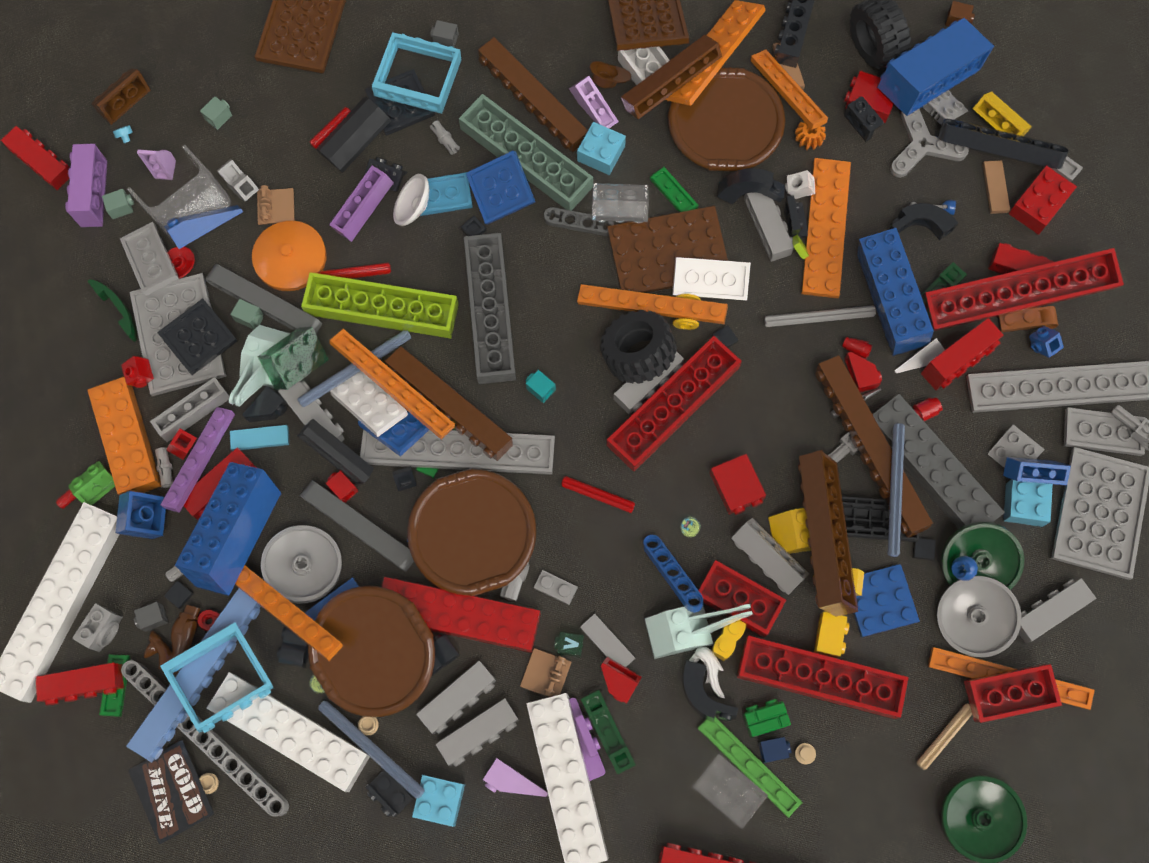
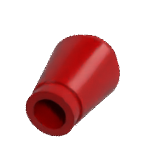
M846 337L842 346L865 359L868 358L872 349V345L868 341Z

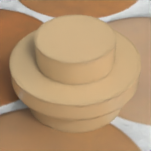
M363 716L358 722V729L367 736L376 733L379 727L376 717Z
M803 743L796 748L795 757L801 764H810L815 760L816 751L812 745Z
M205 773L199 778L205 794H211L217 790L219 780L215 774Z

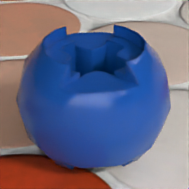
M959 556L953 561L951 569L957 579L969 581L977 574L978 566L972 557Z

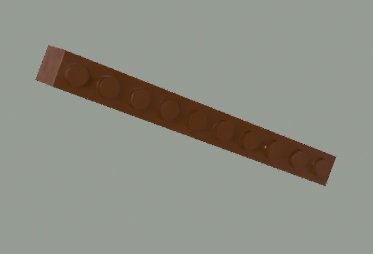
M838 355L819 363L815 375L817 380L822 382L826 396L831 398L834 411L842 418L844 429L849 431L854 447L859 449L861 460L870 469V476L874 482H877L880 495L883 499L887 500L890 511L892 449ZM903 470L901 532L905 533L906 537L909 538L929 529L933 522Z

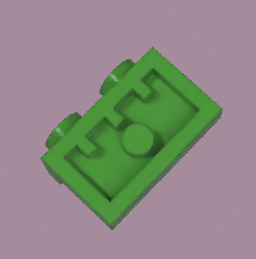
M98 461L89 466L87 471L81 476L73 479L68 487L79 501L93 505L113 489L115 484L112 475Z

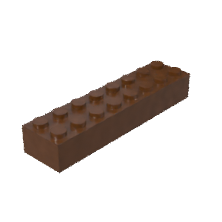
M821 450L799 456L800 464H798V469L802 475L801 489L805 498L803 506L807 514L805 523L809 530L808 544L812 552L810 561L814 568L813 583L817 590V595L815 596L816 604L820 609L835 617L858 612L837 462Z

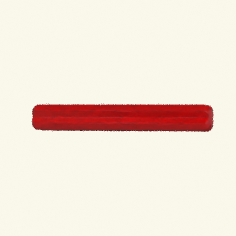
M389 263L319 271L318 274L351 279L391 273V267Z
M567 476L562 480L561 485L564 488L629 513L633 512L635 503Z

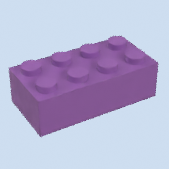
M73 144L72 152H70L71 168L68 170L70 183L67 186L68 202H66V211L80 227H103L104 202L102 196L105 195L107 160L95 144Z

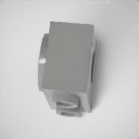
M95 603L72 639L89 649L100 652L117 634L119 623L123 617Z

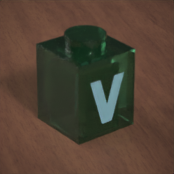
M560 632V636L555 637L554 649H557V654L581 658L584 636Z

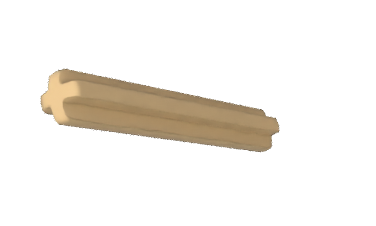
M967 703L960 709L919 758L917 765L921 769L926 770L971 717L970 704Z

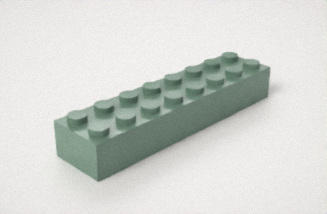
M484 94L459 118L461 130L496 157L503 156L513 150L516 151L526 179L566 210L572 211L593 188V176Z

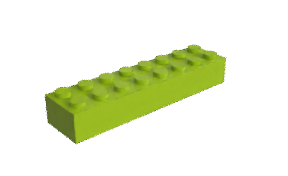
M310 272L301 307L304 312L315 317L452 338L459 303L457 296Z

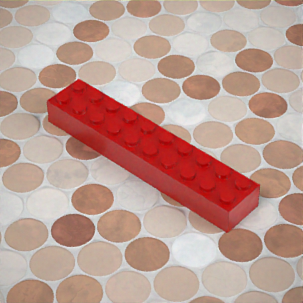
M1115 248L926 292L921 297L932 328L936 331L1118 288L1124 284Z

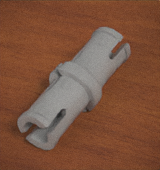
M434 121L433 125H430V129L436 134L438 141L447 148L451 155L457 153L455 148L459 150L460 147L452 139L451 133L444 129L440 121Z
M158 448L155 450L158 464L156 469L160 475L161 487L168 488L173 484L171 474L173 468L169 461L167 448Z

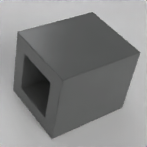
M437 20L435 27L431 29L433 42L455 48L459 36L457 24Z
M155 602L134 611L136 627L145 632L169 623L164 606L161 603Z

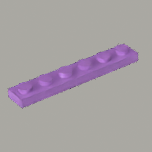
M216 407L161 503L163 508L180 513L235 416L232 410Z

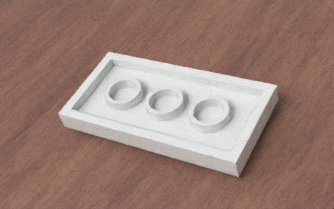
M675 257L672 295L692 294L698 297L747 300L750 263Z
M362 371L330 391L331 395L377 437L408 415L404 407Z

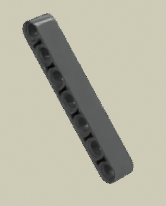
M218 264L214 265L205 278L215 288L237 300L241 299L259 307L264 315L310 340H313L323 325L317 318Z
M313 480L300 494V497L403 571L407 572L413 564L414 560L406 546Z

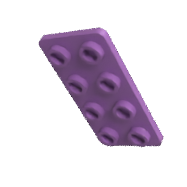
M571 698L569 700L589 781L605 774L604 766L597 751L601 748L597 738L591 737L589 730L593 728L589 719H584L577 700Z

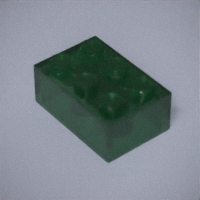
M299 327L257 356L275 390L290 389L329 360L313 327Z

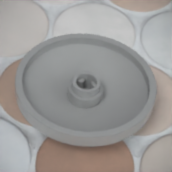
M305 525L289 527L277 533L267 543L261 557V572L264 581L291 603H309L324 597L336 585L342 568L341 553L333 538L321 529Z
M975 576L969 581L958 580L953 583L942 595L937 611L938 625L946 641L957 651L973 657H989L1006 650L1016 639L1021 627V610L1014 594L1001 582L985 576Z

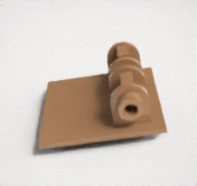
M266 185L261 186V189L257 191L258 225L295 221L294 189L270 190Z
M534 648L520 687L547 697L560 695L572 662L563 657H557Z

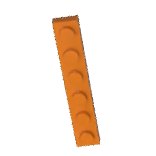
M767 50L751 56V62L812 130L827 123L828 117Z

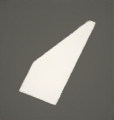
M936 338L897 368L895 372L900 373L927 366L931 360L945 351V349Z

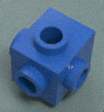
M1043 326L1029 336L1033 351L1048 358L1064 348L1060 333L1054 329Z

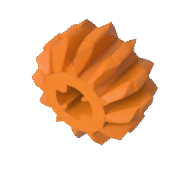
M805 121L804 123L800 122L795 130L796 142H800V147L806 146V150L809 147L815 150L817 146L822 145L826 137L825 127L819 126L812 130Z

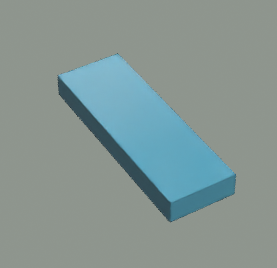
M288 425L230 431L231 450L234 451L237 447L240 450L289 445Z

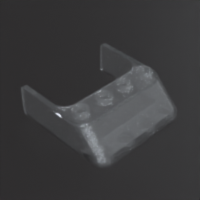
M186 145L182 146L183 150L200 171L196 177L160 205L148 207L130 187L127 189L136 202L171 241H173L164 228L169 220L226 208L231 203L227 192Z

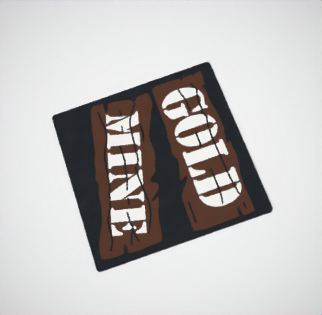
M182 740L163 750L161 755L156 760L154 759L152 763L146 760L129 770V774L159 844L164 843L214 814Z

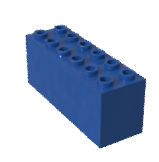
M965 18L958 22L954 21L948 28L941 29L935 36H929L925 42L916 44L912 50L903 52L897 59H891L886 65V71L880 77L881 81L878 88L908 116L980 71L994 45Z
M897 228L859 239L857 256L892 356L927 346L931 341L934 330Z
M230 462L175 564L195 587L230 595L281 495L279 489L263 469Z

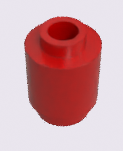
M936 397L928 398L913 405V410L923 421L939 415V412L942 411V405Z

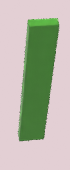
M716 717L714 722L706 719L697 728L787 818L803 803Z

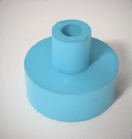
M130 125L114 130L113 134L115 138L121 137L123 143L130 141L128 134L133 131Z

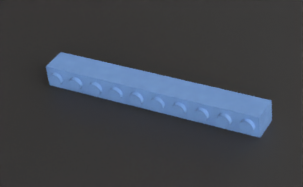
M239 588L202 641L233 623L237 624L244 636L249 628L248 624L250 621L256 619L259 615L261 606ZM236 636L184 666L175 677L191 706H194L199 701L201 691L210 685L215 671H219L222 668L227 654L234 651L237 645ZM171 684L126 746L151 763L161 755L162 747L166 741H170L173 738L178 724L183 723L188 716Z

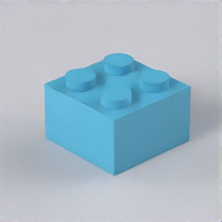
M593 122L577 150V161L610 175L625 148L626 136Z
M1011 479L1006 483L1003 521L1040 527L1050 523L1053 484L1021 482Z
M422 775L420 786L424 788L425 792L420 798L416 799L412 817L455 827L465 785Z

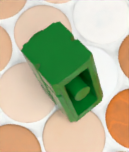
M777 699L765 702L766 706L758 708V705L746 708L747 712L742 715L750 738L791 725L783 701L778 702Z

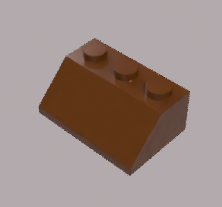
M131 68L122 74L114 84H111L106 91L97 96L91 104L112 125L151 89L140 71Z

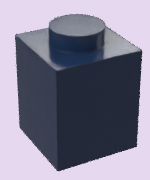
M785 737L758 743L763 763L790 758L791 747L789 741H785Z

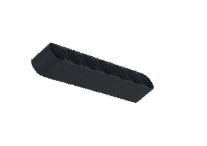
M944 119L938 134V139L946 143L1045 167L1047 165L1053 169H1061L1069 152L1066 147L953 119Z

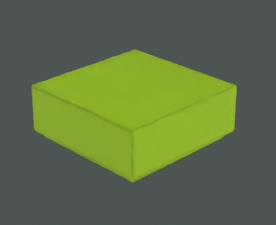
M797 234L792 237L793 247L800 257L805 259L809 256L808 250Z

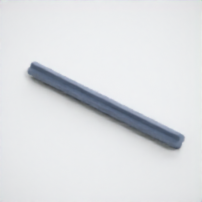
M403 330L372 350L371 353L380 359L410 340L411 335L407 330ZM353 363L299 397L297 399L302 407H306L361 370Z
M899 423L893 426L888 533V555L892 557H897L900 554L905 425Z
M328 701L321 702L318 707L319 711L415 798H420L425 790Z

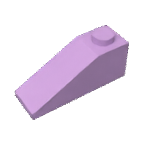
M590 76L583 78L569 88L579 105L594 122L607 128H611L619 122Z
M167 150L137 151V154L155 179H173L176 160L171 152Z
M499 759L495 760L483 779L487 782L485 787L494 793L496 790H499L500 792L548 796L545 790Z

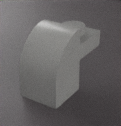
M232 159L216 170L229 188L243 201L248 200L259 190L248 175L243 174Z

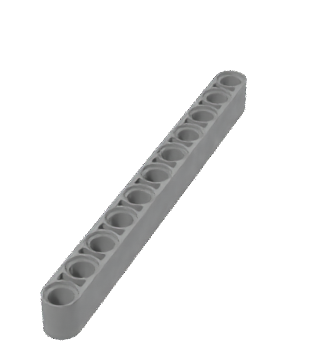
M130 660L123 664L121 669L122 675L155 706L159 701L160 693L165 692L168 687L142 663ZM136 666L137 672L131 675L132 667ZM150 679L151 685L146 689L144 684L146 680ZM187 716L183 723L178 724L177 728L269 815L283 816L287 813L289 809L288 801L213 730L208 731V740L202 743L201 736L204 732L199 733L194 725L191 729L187 728V722L190 720L189 716ZM218 746H221L223 753L217 757L215 750ZM235 759L237 761V768L232 771L230 769V762ZM247 773H250L252 781L247 785L244 782V777ZM265 787L267 794L262 799L259 796V790ZM276 801H279L282 805L278 813L273 809Z

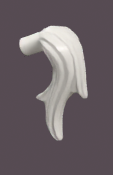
M697 648L689 661L697 663L699 660H702L707 668L705 683H710L713 691L719 697L725 698L718 682V670L723 671L721 664L709 648Z

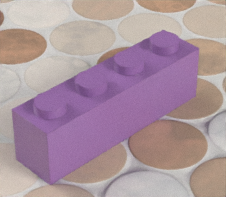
M371 166L332 220L330 226L338 234L352 242L393 185V181L384 172Z

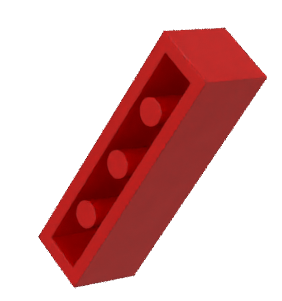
M15 126L0 141L47 183L58 190L70 179L68 174L70 167L63 160L59 162L56 159L57 156L51 150L46 151L44 149L45 146L38 139L34 141L32 139L33 136L26 129L21 130Z
M999 243L988 269L1006 274L1053 263L1054 261L1044 256L1031 254L1027 250L1014 248L1010 244Z
M238 447L198 481L191 491L184 507L197 520L200 519L230 462L257 468Z
M109 663L36 677L37 701L45 702V705L58 704V700L65 699V702L77 701L80 696L94 698L97 697V693L104 692V695L115 694L118 689H124L121 671L122 664Z

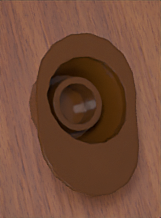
M599 61L590 64V70L593 73L592 81L601 88H612L617 83H624L631 79V73L624 68Z

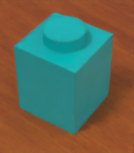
M539 370L535 374L531 373L526 379V389L542 403L556 390L555 383Z

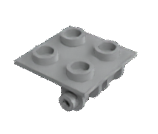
M949 90L923 106L931 116L937 113L934 119H938L937 121L941 125L944 119L955 120L968 112L963 103L958 101Z
M1012 425L988 452V455L1005 468L1007 457L1037 459L1045 449L1015 425Z

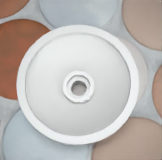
M414 175L400 191L393 212L396 224L400 226L408 225L425 211L429 199V183L424 175Z

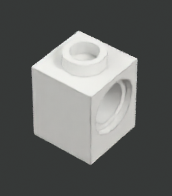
M808 170L787 176L786 191L791 196L794 195L795 199L815 194L814 177Z

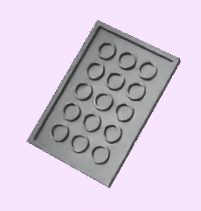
M203 273L177 279L147 296L143 294L141 289L130 292L142 356L149 359L154 377L148 383L152 396L208 382L214 377L216 379L226 377L222 354L192 376L157 333L202 298L211 307Z
M1074 447L1071 451L1069 461L1071 469L1068 484L1064 487L1051 559L1131 580L1133 579L1149 486V467Z

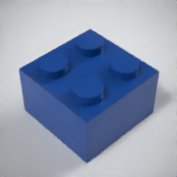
M133 491L119 495L115 533L149 539L163 536L166 509L161 506V503L165 497Z

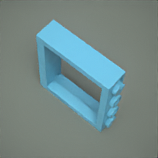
M392 32L372 84L374 96L442 114L462 60L460 49L453 48V46H444L437 42H428L418 37H409L403 33L401 35ZM398 48L452 62L439 97L385 84Z
M236 623L231 624L160 666L199 733L202 731L206 733L215 727V723L220 720L226 721L234 716L233 712L240 708L241 710L248 708L253 704V700L258 697L262 699L271 693L270 690L273 689L272 683ZM236 636L264 685L205 721L200 722L173 673Z

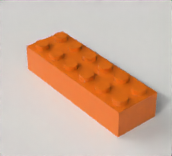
M125 377L88 389L117 494L121 495L128 491L145 493L161 487L160 476L156 469V463L133 386L126 385Z

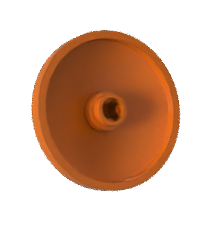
M283 221L268 227L257 238L252 250V263L259 278L269 287L280 291H295L305 288L310 272L318 274L319 271H323L327 258L326 247L319 233L313 227L299 221Z

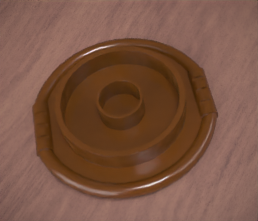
M720 68L691 106L676 102L670 103L668 124L673 141L690 161L708 169V171H738L759 165L776 150L784 134L785 112L778 94L763 78L745 70V68Z
M473 468L436 479L419 496L413 506L408 522L407 538L409 550L420 572L434 585L454 594L472 597L507 586L526 567L533 553L536 541L534 513L526 496L510 480L487 470Z
M359 586L341 592L324 605L314 621L339 640L343 647L328 661L308 645L310 669L328 699L350 713L365 717L392 715L413 704L427 687L435 662L434 635L415 604L401 594L387 588Z

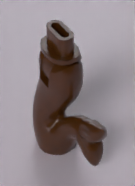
M186 605L184 612H180L171 630L172 652L168 645L162 641V638L152 630L149 635L150 644L145 650L144 657L148 658L158 653V669L162 670L161 665L190 649L196 632L197 616L200 609ZM181 669L174 672L173 675H177Z

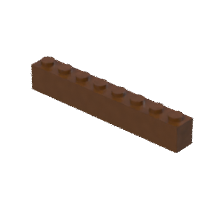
M495 37L478 49L479 62L484 67L487 66L495 78H499L502 81L505 89H510L513 92L517 101H522L525 104L529 113L535 114L539 123L545 125L551 135L560 140L565 149H569L572 153L580 147L588 130Z
M401 346L385 361V364L455 423V429L459 434H465L471 444L482 448L483 453L488 458H494L498 461L513 446L512 437Z

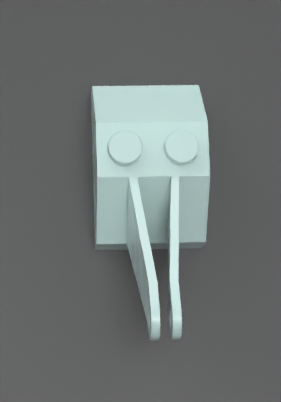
M262 325L256 327L248 335L241 352L240 379L230 394V404L241 406L262 386L278 389L297 340L295 335Z
M750 604L705 614L704 607L696 613L681 607L645 618L654 659L713 645L712 632L742 618L751 616L753 613L752 611L744 612L708 625L707 618L743 611L751 608Z

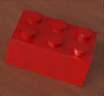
M1046 165L1014 205L1009 215L1039 235L1077 186Z

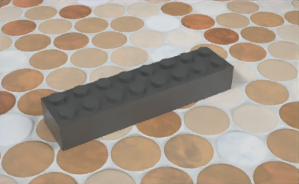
M501 233L465 236L464 243L478 383L516 380Z
M900 394L872 414L891 449L893 426L896 423L905 425L903 466L958 529L975 522L993 523L1005 513Z

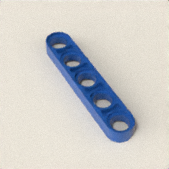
M656 535L646 536L643 542L646 554L684 607L690 612H699L703 607L701 593L662 540ZM649 542H656L658 544L654 548L647 546ZM661 555L666 556L668 558L664 562H660L657 560V558ZM669 570H676L678 574L670 576L667 572ZM686 584L689 588L682 591L678 589V586ZM697 599L700 603L693 606L689 604V600Z

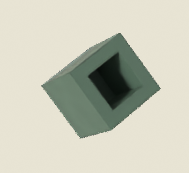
M217 97L212 98L200 110L204 119L217 130L232 116L229 104L223 99L220 101Z
M123 189L102 196L106 211L112 219L134 212L132 208L134 201L131 195H127Z
M241 299L238 300L230 314L236 322L253 330L263 320V313L259 307Z

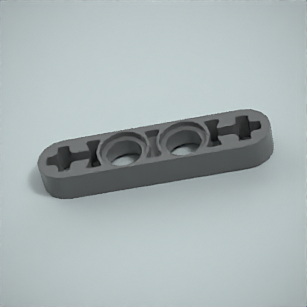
M550 207L544 212L545 223L550 226L608 236V229L603 230V226L605 223L608 226L614 225L613 221L607 217ZM554 213L555 217L553 220H550L549 216ZM572 216L575 218V222L567 224L565 218ZM589 219L593 222V225L585 227L583 221ZM596 221H598V229H595Z

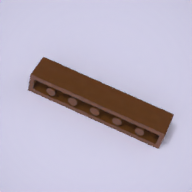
M703 35L621 96L625 110L635 118L640 119L719 60L722 54L718 42L707 35Z

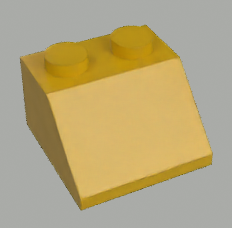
M805 509L789 510L768 517L772 538L789 554L811 551L808 544L809 530L805 523L807 519Z

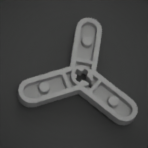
M920 109L908 116L901 111V119L911 143L893 161L890 167L893 176L899 178L906 176L925 155L954 161H961L966 158L969 152L967 147L946 143L939 140L938 137L930 135ZM921 141L925 142V147L921 146Z

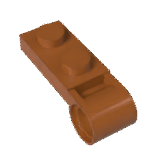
M1054 306L1030 308L998 316L1002 333L1043 326L1050 329L1058 327L1056 308Z

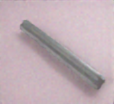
M875 306L771 315L765 316L764 323L766 327L874 317L876 310Z

